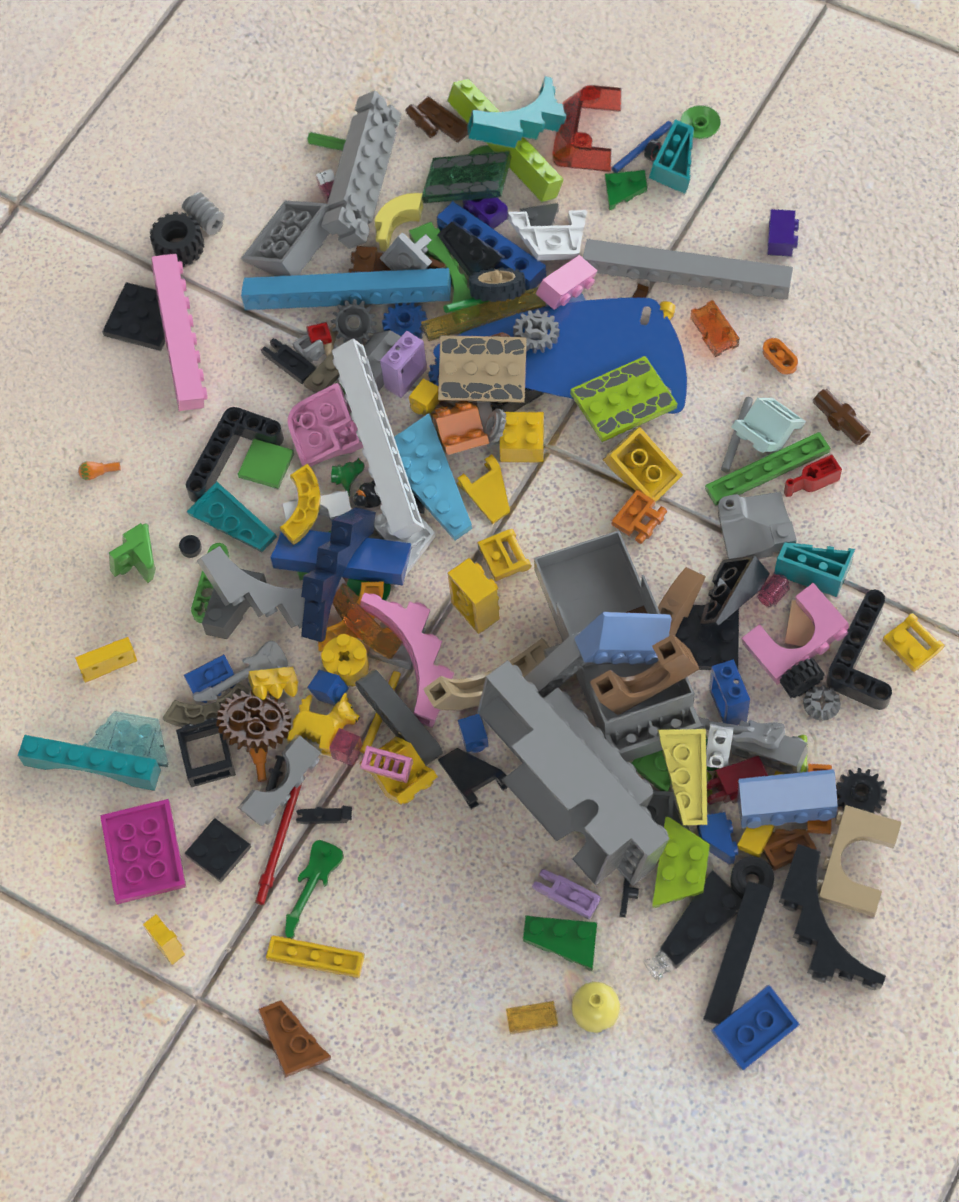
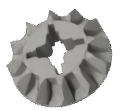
M495 409L489 415L485 424L484 432L488 436L490 443L498 442L500 437L503 436V430L507 421L505 419L506 413L501 409Z
M824 685L821 687L814 686L811 690L807 691L803 701L805 711L817 720L833 718L837 715L841 706L839 694H836L833 688H827ZM821 696H824V700L829 702L825 703L823 710H821L820 703L816 702L820 700Z

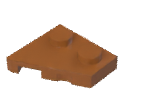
M775 829V832H772L766 843L763 853L775 871L792 863L798 844L815 850L817 848L806 829Z

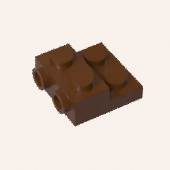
M357 246L356 252H351V264L354 265L353 269L349 268L348 273L392 270L380 259L385 252H378L377 247Z

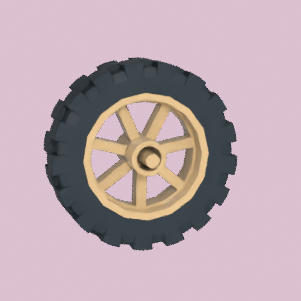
M490 268L488 270H481L479 273L475 272L473 276L469 277L470 295L476 300L481 299V301L485 302L513 300L515 297H520L525 293V275L523 272L517 269L513 270L512 268Z

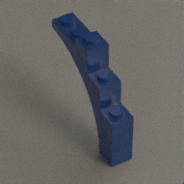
M355 507L332 520L330 541L318 547L316 569L303 576L301 597L305 598L301 637L319 642L325 640L328 619L337 587L357 548L367 537L373 534L376 512Z

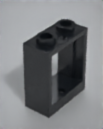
M209 718L195 725L187 724L176 730L187 779L191 788L236 775L228 741L222 739L223 733H219L225 760L192 768L187 742L218 734L219 727L216 726V718Z

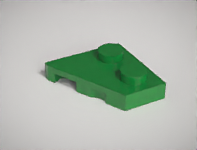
M645 170L605 174L609 210L615 209L616 205L620 202H628L633 197L647 191Z

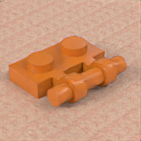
M636 490L613 518L612 526L628 536L634 530L639 532L635 540L642 544L645 539L651 537L653 529L663 522L667 509L661 506L657 511L654 510L655 500ZM645 516L650 518L646 525L641 523Z

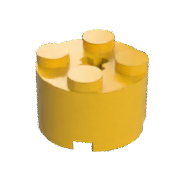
M340 634L325 645L321 653L324 671L339 675L345 684L351 687L356 686L355 682L368 674V656L366 648L360 640L347 634Z

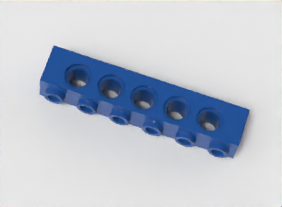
M452 201L437 216V228H439L440 232L450 222L455 221L504 255L505 258L494 268H512L513 270L517 269L523 272L525 275V290L529 293L546 278L545 264L537 261L532 255Z

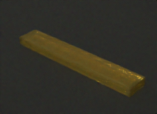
M538 287L526 290L522 296L515 297L513 300L506 299V301L502 302L500 300L496 302L489 301L422 321L421 328L428 341L439 339L440 335L449 336L525 311L545 307L546 302L536 295Z

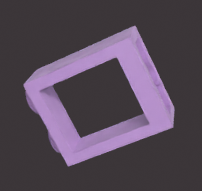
M408 331L402 335L380 360L384 387L400 398L405 395L427 370L424 341Z

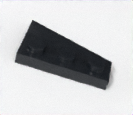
M455 221L450 222L437 234L468 277L473 276L475 272L479 273L481 270L494 268L505 258L500 252Z

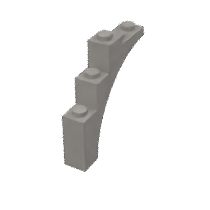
M220 546L197 560L225 606L230 603L236 606L245 600L243 597L245 595L258 617L264 614L266 617H269L278 611L277 606L291 628L297 625L299 629L302 628L305 598L301 597L302 588L276 587L255 579L234 564ZM342 577L335 595L342 591L340 587L346 584Z

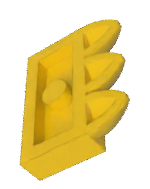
M293 667L249 671L248 679L253 694L261 700L267 697V691L277 699L281 697L283 690L291 697H295L298 692V679Z

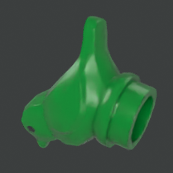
M358 457L356 461L346 462L343 466L339 464L338 466H332L331 483H336V485L342 484L345 491L348 492V497H350V487L357 476L363 472L365 468L364 463Z

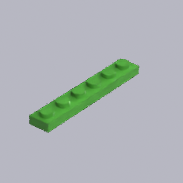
M818 432L706 484L705 490L715 506H717L723 497L743 494L830 453L831 448L821 433Z

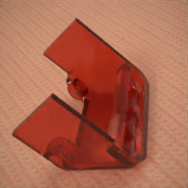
M587 85L562 102L564 112L566 113V120L564 124H561L555 136L552 160L556 166L611 172L612 148L592 147V137L587 133L578 132L582 108L621 112L622 88Z

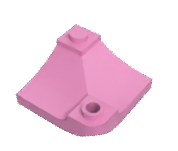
M335 383L300 401L289 413L288 427L302 467L306 464L311 467L325 460L347 453L351 454L363 448L362 442L356 434L357 426L350 416L351 408L345 400L344 392L339 383Z

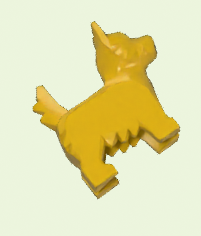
M347 693L343 694L340 701L332 708L328 715L310 712L313 697L310 694L305 699H301L302 704L299 705V713L293 719V727L289 731L287 742L290 743L295 735H300L303 738L307 737L308 740L312 739L313 743L317 742L319 744V749H322L321 754L332 756L333 747L344 726L356 724L360 719V715L354 712L353 706L348 702Z

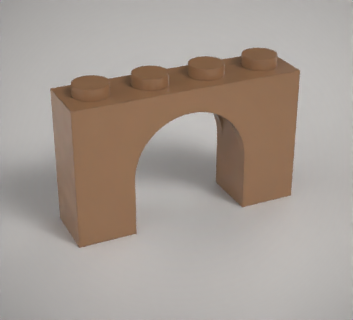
M672 634L652 645L659 660L648 670L631 677H619L609 670L591 680L590 683L599 702L615 714L620 715L700 670L690 649Z

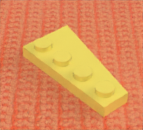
M706 729L657 730L682 825H707Z

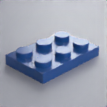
M767 985L711 1031L739 1069L743 1071L800 1024L772 987Z

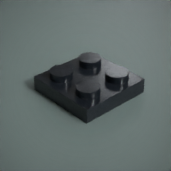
M214 818L184 854L222 883L249 851L251 845Z

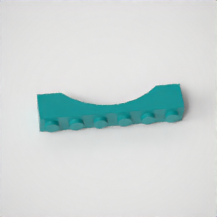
M24 735L17 755L22 764L27 767L42 770L72 769L115 779L132 787L155 791L161 772L156 759Z

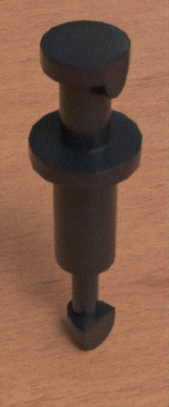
M275 756L276 763L274 769L269 768L268 770L271 774L265 791L276 788L279 776L284 775L280 771L283 762H285L283 756Z

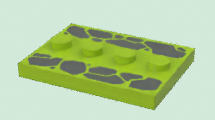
M646 356L576 386L570 391L571 396L601 442L677 409L678 405Z

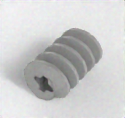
M197 192L186 198L183 202L182 209L188 215L193 216L194 220L198 221V224L207 234L214 235L221 230L224 214L217 207H214V204L209 202V199L204 197L203 193Z

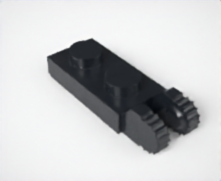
M275 338L270 340V344L277 350L276 353L265 346L261 349V353L267 359L301 384L316 369L315 365Z

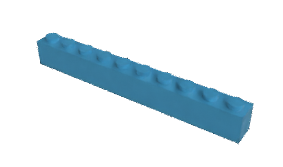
M449 268L244 278L241 297L245 310L345 306V301H348L351 305L354 299H356L357 305H360L362 301L365 302V305L450 301L451 278Z

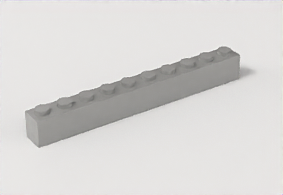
M592 239L586 240L583 259L600 274L644 279L652 282H665L673 285H687L694 288H709L716 291L723 290L733 293L752 294L754 296H767L775 299H788L793 267Z

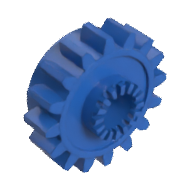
M395 303L394 309L388 307V313L383 314L382 326L384 331L391 330L401 337L408 331L419 339L423 338V333H427L428 318L426 311H422L420 305L415 308L414 303H410V305L402 303L401 306Z

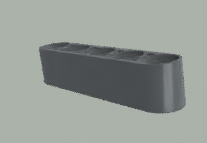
M373 669L355 682L361 695L397 737L412 744L425 766L443 754L438 742L377 670Z

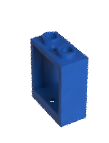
M734 659L712 666L709 691L722 722L739 725L741 721L747 722L750 698ZM734 680H738L739 683L735 684Z

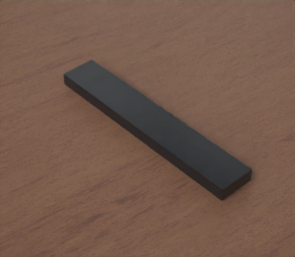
M748 881L703 1018L704 1021L718 1025L732 1014L772 888Z

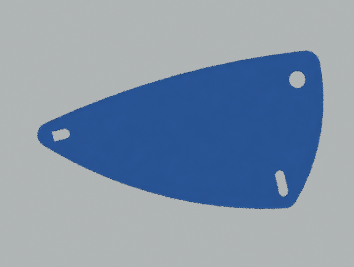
M596 299L570 302L565 306L560 305L555 310L550 306L531 310L533 314H536V311L539 310L540 314H543L545 311L548 312L547 317L554 316V322L559 323L558 329L560 330L557 344L552 343V349L545 347V352L543 353L540 349H537L536 353H533L531 348L526 351L525 388L573 399L570 394L572 388L646 356L665 386L670 388L671 395L678 404L677 409L668 413L676 414L684 409L687 394V373L682 347L672 323L667 316L664 318L660 305L654 299ZM644 307L651 308L647 325L640 323ZM528 311L522 312L526 316L528 315ZM522 313L486 323L457 336H492L504 332L514 337L513 327L515 326V320L520 319ZM440 344L435 346L433 354L438 360H440Z

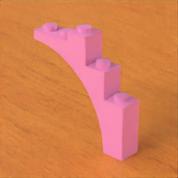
M364 593L359 609L376 617L388 626L401 640L407 650L415 670L417 683L416 705L413 714L423 725L433 728L440 710L433 707L423 689L440 676L452 679L454 672H451L445 666L434 665L442 641L433 634L422 633L431 609H428L419 602H409L407 609H405L399 603L387 602L376 594Z

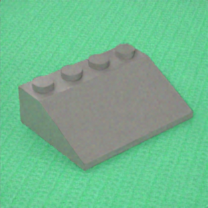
M285 200L241 257L242 261L274 276L300 275L303 268L311 261L312 256L330 234L321 226L324 214L330 211L327 203Z

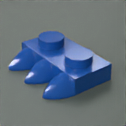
M223 654L183 676L194 694L210 686L212 688L235 674Z

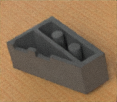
M241 569L255 579L267 583L263 573ZM213 589L202 621L205 634L228 639L251 606L245 595H243L245 600L236 606H233L232 603L225 606L215 589Z

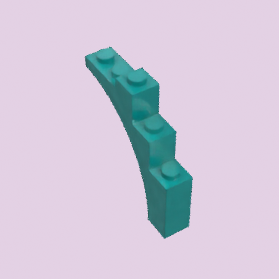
M544 77L539 90V97L526 107L506 112L473 110L467 125L468 139L515 148L517 141H520L522 137L537 140L539 133H542L544 129L558 132L561 124L564 125L566 113L564 112L563 104L557 103V99H555L556 87L553 86V79L551 77Z

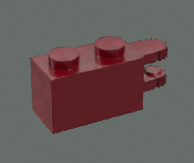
M759 755L717 769L713 779L707 781V791L717 788L718 792L708 796L707 803L709 805L721 801L724 804L728 802L737 803L739 779L768 776Z

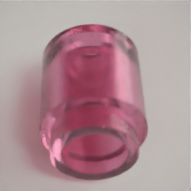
M773 574L757 595L759 601L769 608L777 605L790 590L788 579L783 575Z

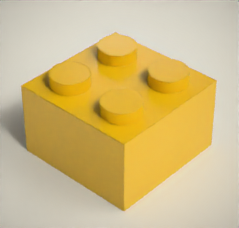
M504 412L506 413L505 419L507 422L503 430V436L500 437V462H544V412Z

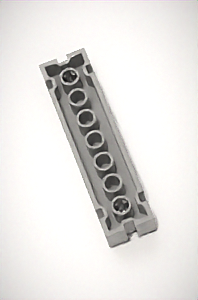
M375 90L357 99L355 111L358 114L352 117L327 204L330 211L324 214L321 225L330 234H338V240L349 249L367 242L370 231L368 224L372 223L396 136L395 127H398L401 113L392 105L387 106L386 99Z

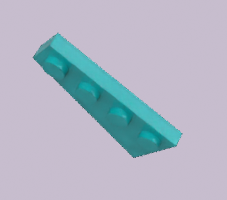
M218 482L187 511L188 515L260 552H263L277 538L272 530Z

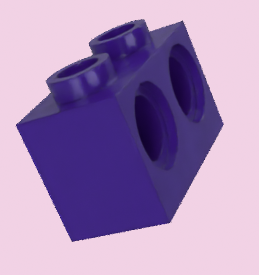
M487 187L484 191L472 192L469 190L462 195L463 209L492 229H495L508 219L507 205Z

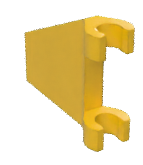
M491 454L484 459L486 461L484 465L489 470L488 473L473 483L463 473L457 478V485L467 493L488 520L494 524L510 513L501 467Z

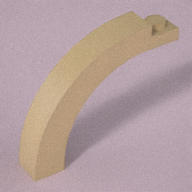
M541 638L509 662L512 665H516L521 670L523 677H525L545 659L544 649L549 648V645ZM495 669L464 679H449L440 676L423 690L433 707L439 710L454 711L479 706L485 678Z

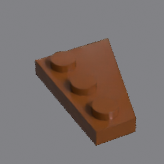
M282 1000L258 1009L285 1078L331 1060L329 1053L322 1049L313 1035L307 1032L300 1024L298 1018Z

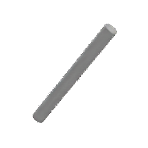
M745 397L738 420H744L751 409L753 398ZM736 430L733 432L721 467L723 472H729L740 441V437L736 435Z

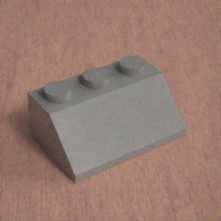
M391 330L375 332L364 345L378 391L384 386L380 360L401 338V336Z

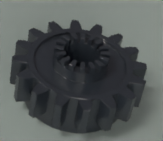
M858 768L856 773H853L851 769L848 770L847 776L842 774L840 782L836 783L837 799H839L837 801L838 807L842 806L843 812L845 805L870 813H874V811L880 813L881 805H885L886 802L884 797L887 795V790L882 789L885 782L877 781L878 774L871 776L870 769H867L865 773H862L861 768ZM855 792H863L866 796L860 797V795H857V793Z

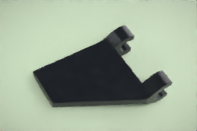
M459 748L438 759V762L455 784L471 810L479 805L476 801L478 798L474 792L493 780H496L502 791L508 788L502 781L507 775L501 769Z

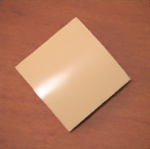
M792 600L785 644L802 647L812 639L815 627L808 616L796 604V600Z

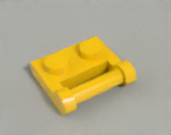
M513 529L505 530L477 542L478 548L495 582L515 573L525 572L532 567L529 559L525 558ZM502 542H508L518 562L512 563Z
M912 613L901 624L886 634L882 641L915 672L937 655L945 645L940 640L937 641L917 621L918 618ZM910 627L931 647L929 650H926L907 631Z

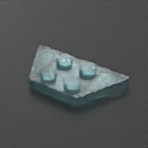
M114 711L108 717L107 722L95 731L96 735L88 744L85 742L82 745L156 759L159 766L168 768L169 765L160 722L156 718Z

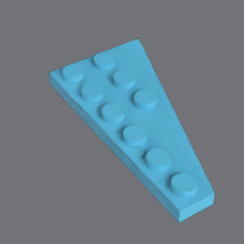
M427 414L396 435L394 439L413 494L456 541L472 530V524L430 414Z

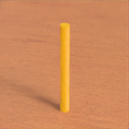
M397 671L392 672L388 682L394 691L401 676V673ZM375 713L360 752L363 754L367 746L372 747L382 723V719L377 713Z

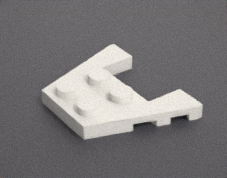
M569 210L567 217L570 225L530 226L527 212H509L508 221L537 261L573 260L579 255L587 210Z
M382 512V514L375 516L374 530L383 540L411 543L412 549L406 571L407 575L436 537L435 532L421 517L424 529L401 540L390 534L387 529V518Z

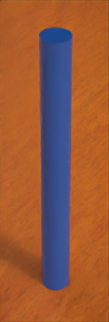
M668 120L612 166V171L618 173L645 150L649 141L658 140L670 130L672 122Z

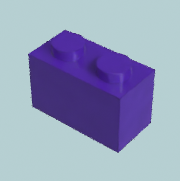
M771 209L767 255L792 257L793 248L798 246V236H794V232H798L799 219H795V210Z

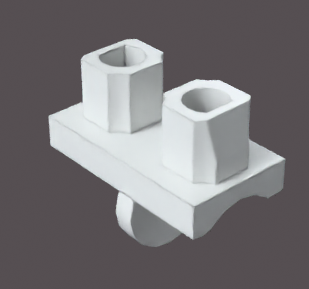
M710 724L706 748V766L714 768L728 766L733 727Z

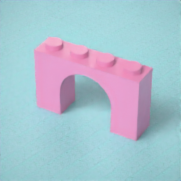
M814 583L795 596L796 604L808 616L815 627L814 635L806 645L797 649L783 648L773 641L760 624L742 637V643L777 685L780 683L781 676L786 674L788 669H792L793 665H798L800 661L804 662L805 659L813 658L817 654L822 655L830 648L829 645L833 641H840L848 634V622Z

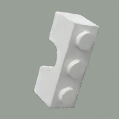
M336 491L332 494L320 496L321 502L318 515L327 516L331 520V524L334 518L351 510L347 491ZM297 499L283 503L286 521L292 516L297 507Z

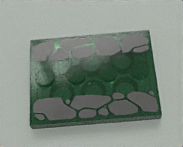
M510 151L433 158L421 197L423 203L501 197L512 158Z

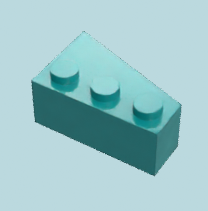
M676 119L674 120L652 165L649 179L686 194L691 176L690 167L694 127Z
M784 542L777 557L773 575L806 587L814 583L821 592L837 597L851 567L855 549L848 548V551L834 550V547L831 546L823 549L813 548V545Z

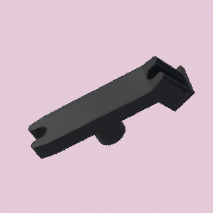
M342 806L341 808L316 807L315 809H299L296 811L297 815H303L301 818H296V822L300 824L347 823L349 820H352L351 806Z
M625 877L620 908V917L626 918L628 898L638 899L639 888L630 887V882Z

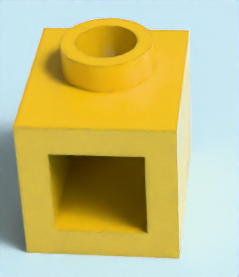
M423 378L409 395L412 411L424 416L431 414L440 403L438 400L439 386Z

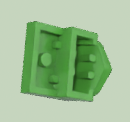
M140 523L122 534L123 544L109 552L110 572L116 577L119 574H126L131 570L132 566H135L144 580L149 583L154 578L156 568L153 561L149 525L147 523L143 525Z

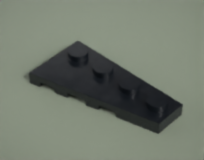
M712 870L705 880L704 892L694 896L661 946L660 953L677 969L738 913L742 898Z

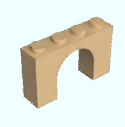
M845 805L844 812L839 810L835 822L836 825H840L838 833H832L828 846L833 848L831 857H825L822 870L826 871L824 880L819 878L817 884V892L820 894L819 900L875 917L882 890L852 881L842 869L841 855L847 846L857 841H869L894 849L902 822Z

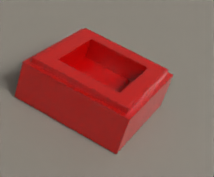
M327 322L306 326L311 344L319 339L323 342V345L332 343Z

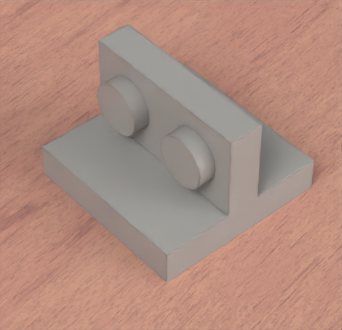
M402 232L380 259L392 271L427 269L432 263L425 255L429 250L426 246L431 242V239L424 235L414 244Z

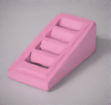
M367 746L360 769L407 783L413 760L410 757ZM372 754H377L374 766H369ZM382 756L386 757L383 769H380L379 765ZM391 759L395 760L392 772L388 771ZM400 762L404 763L402 773L398 774Z

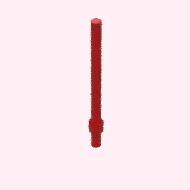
M302 784L298 788L293 787L289 793L291 797L286 803L265 872L261 874L258 883L260 888L255 903L259 905H264L268 891L273 886L275 879L273 875Z

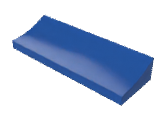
M309 530L299 542L293 545L280 532L276 547L270 557L273 568L305 573L316 569L318 547L330 541L331 533ZM366 538L351 557L342 578L403 586L412 549L411 543Z

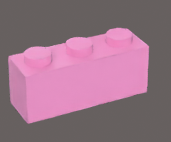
M579 255L544 278L536 295L554 310L560 305L565 306L573 296L575 298L578 297L585 288L588 290L594 284L597 270Z

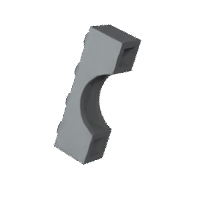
M295 735L282 752L286 762V774L280 785L264 792L252 789L238 806V809L258 825L263 826L265 823L268 825L276 816L274 811L279 805L284 806L291 797L289 792L293 787L298 788L305 779L303 775L308 768L312 770L320 760L318 756L321 752L300 735Z

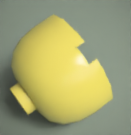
M594 981L584 984L577 990L573 996L571 1010L579 1027L588 1032L598 1033L614 1026L619 1018L620 1002L612 987L605 983Z

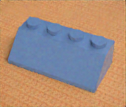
M602 612L574 639L584 662L596 664L629 663L630 665L646 663V665H651L659 660L652 645L669 636L672 618L668 614Z
M834 769L739 779L737 803L741 827L780 826L784 823H805L811 820L828 821L836 818L838 804Z

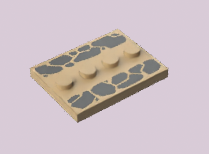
M440 335L438 400L525 403L527 338Z

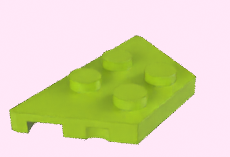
M665 817L664 828L670 839L659 858L653 908L704 892L710 844L670 817Z

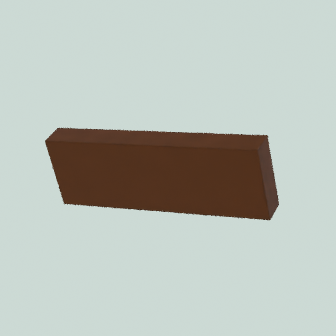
M429 96L416 106L422 114L428 116L433 125L457 143L468 135V124Z

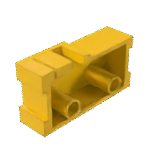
M129 637L75 657L85 683L137 662Z
M157 914L142 924L155 946L171 965L185 955L181 948L182 944L176 939L177 935L167 928Z

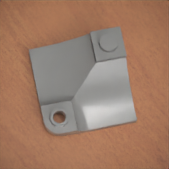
M781 492L750 497H740L738 494L729 495L719 501L718 516L728 559L754 555L758 559L772 557L773 552L781 551L784 542L796 543L793 524L788 517Z

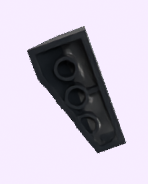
M755 555L725 559L721 562L712 579L714 588L709 590L708 596L711 599L705 605L700 622L702 627L720 625L765 586L770 573Z

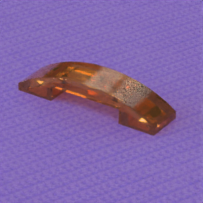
M342 583L333 600V605L338 615L348 628L365 644L382 656L392 659L403 642L388 627L382 628L357 603L359 597L345 583Z

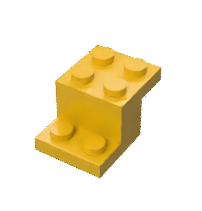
M397 736L379 749L412 758L413 764L407 783L366 771L373 776L384 795L400 805L412 801L416 793L429 788L433 781L438 778L433 769L425 766L412 744ZM372 754L369 766H374L377 754ZM382 756L379 765L380 769H383L386 757ZM391 759L388 771L392 772L395 760ZM400 762L398 774L402 773L404 763Z

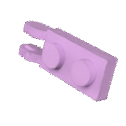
M542 869L539 873L540 876L554 883L553 886L549 888L540 882H534L532 888L590 920L601 901V897L561 875L557 876L548 870Z

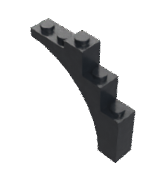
M798 844L779 903H782V907L790 911L802 910L793 938L798 939L797 943L807 947H811L812 944L816 945L807 973L812 975V979L825 983L826 980H832L835 972L839 974L838 977L845 981L852 982L855 979L862 982V986L868 989L876 990V987L881 989L886 975L868 968L854 958L838 942L827 925L820 908L817 892V868L821 851Z

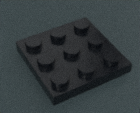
M126 282L102 331L103 335L161 351L165 344V336L156 290Z
M693 605L688 618L683 617L675 636L690 649L700 670H711L712 666L733 659L738 669L739 609L720 625L702 627L700 622L705 605Z

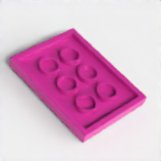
M169 799L100 815L113 892L117 904L186 888Z

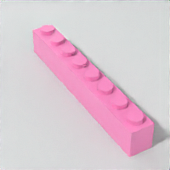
M177 254L152 256L153 277L178 410L204 408V400L208 399L207 390L201 384V381H204L203 370L198 369L200 354L199 350L195 351L194 345H197L196 333L191 332L193 318L192 314L188 315L187 309H190L189 297L184 296V292L187 289L186 281L181 279L180 275L183 274L182 262H178Z

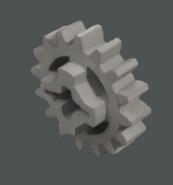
M529 310L527 316L522 313L520 319L515 320V326L513 327L514 337L527 338L526 351L531 348L533 353H536L537 349H540L543 353L545 352V347L552 349V343L557 344L560 330L558 329L559 323L554 322V316L547 317L548 312L545 311L543 314H540L539 310L536 311V314Z

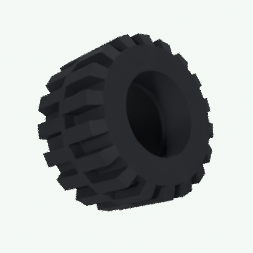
M173 212L171 215L169 213L165 214V217H160L157 219L158 222L153 223V229H150V241L155 256L177 254L178 262L181 261L182 266L185 267L186 264H193V260L197 261L199 255H202L204 248L203 236L198 221L194 220L193 216H187L183 212L181 214ZM176 238H184L179 242H170Z

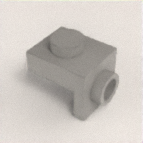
M308 333L292 343L293 348L298 354L309 362L318 360L325 353L323 342L319 339L311 344Z

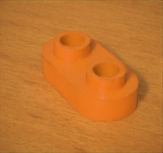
M777 338L767 339L763 344L762 352L764 357L780 373L785 375L794 373L798 365L796 355L781 340Z

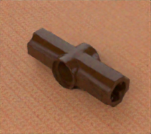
M822 389L813 398V403L827 416L831 427L837 431L841 430L855 445H861L870 436L871 431L856 417L854 409L847 403L842 404L828 389Z

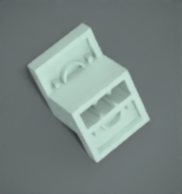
M757 398L744 420H735L731 428L737 431L736 435L743 440H750L754 443L753 447L756 450L764 453V451L781 450L793 430L802 429L806 421L774 398Z

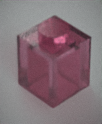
M339 728L329 747L332 758L353 767L362 747L361 738Z

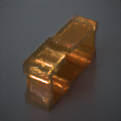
M714 300L707 302L701 308L691 310V320L702 334L703 341L714 357L720 356L722 352L730 348L739 347V336Z

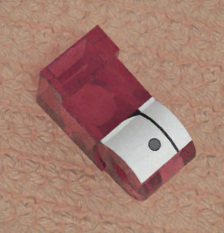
M332 169L316 174L318 186L327 204L335 179Z

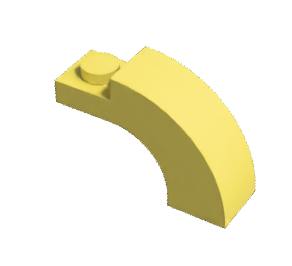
M422 193L400 195L387 202L379 210L374 222L376 242H379L380 251H386L389 248L392 234L399 225L410 221L420 222L424 207Z

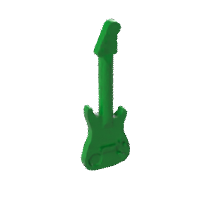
M316 840L313 843L308 866L300 873L297 879L299 883L308 878V881L291 914L286 915L285 935L287 938L293 939L295 937L294 932L300 922L299 917L318 880L323 881L324 887L327 886L329 875L343 861V851L337 846L323 840Z

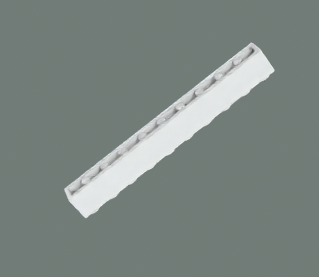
M351 339L332 350L334 356L333 364L339 371L340 376L338 379L346 394L344 397L352 411L350 416L357 426L356 434L362 442L364 448L362 452L370 466L368 471L375 481V492L381 499L382 504L380 507L388 521L387 529L391 535L403 540L424 529L364 346L355 339Z

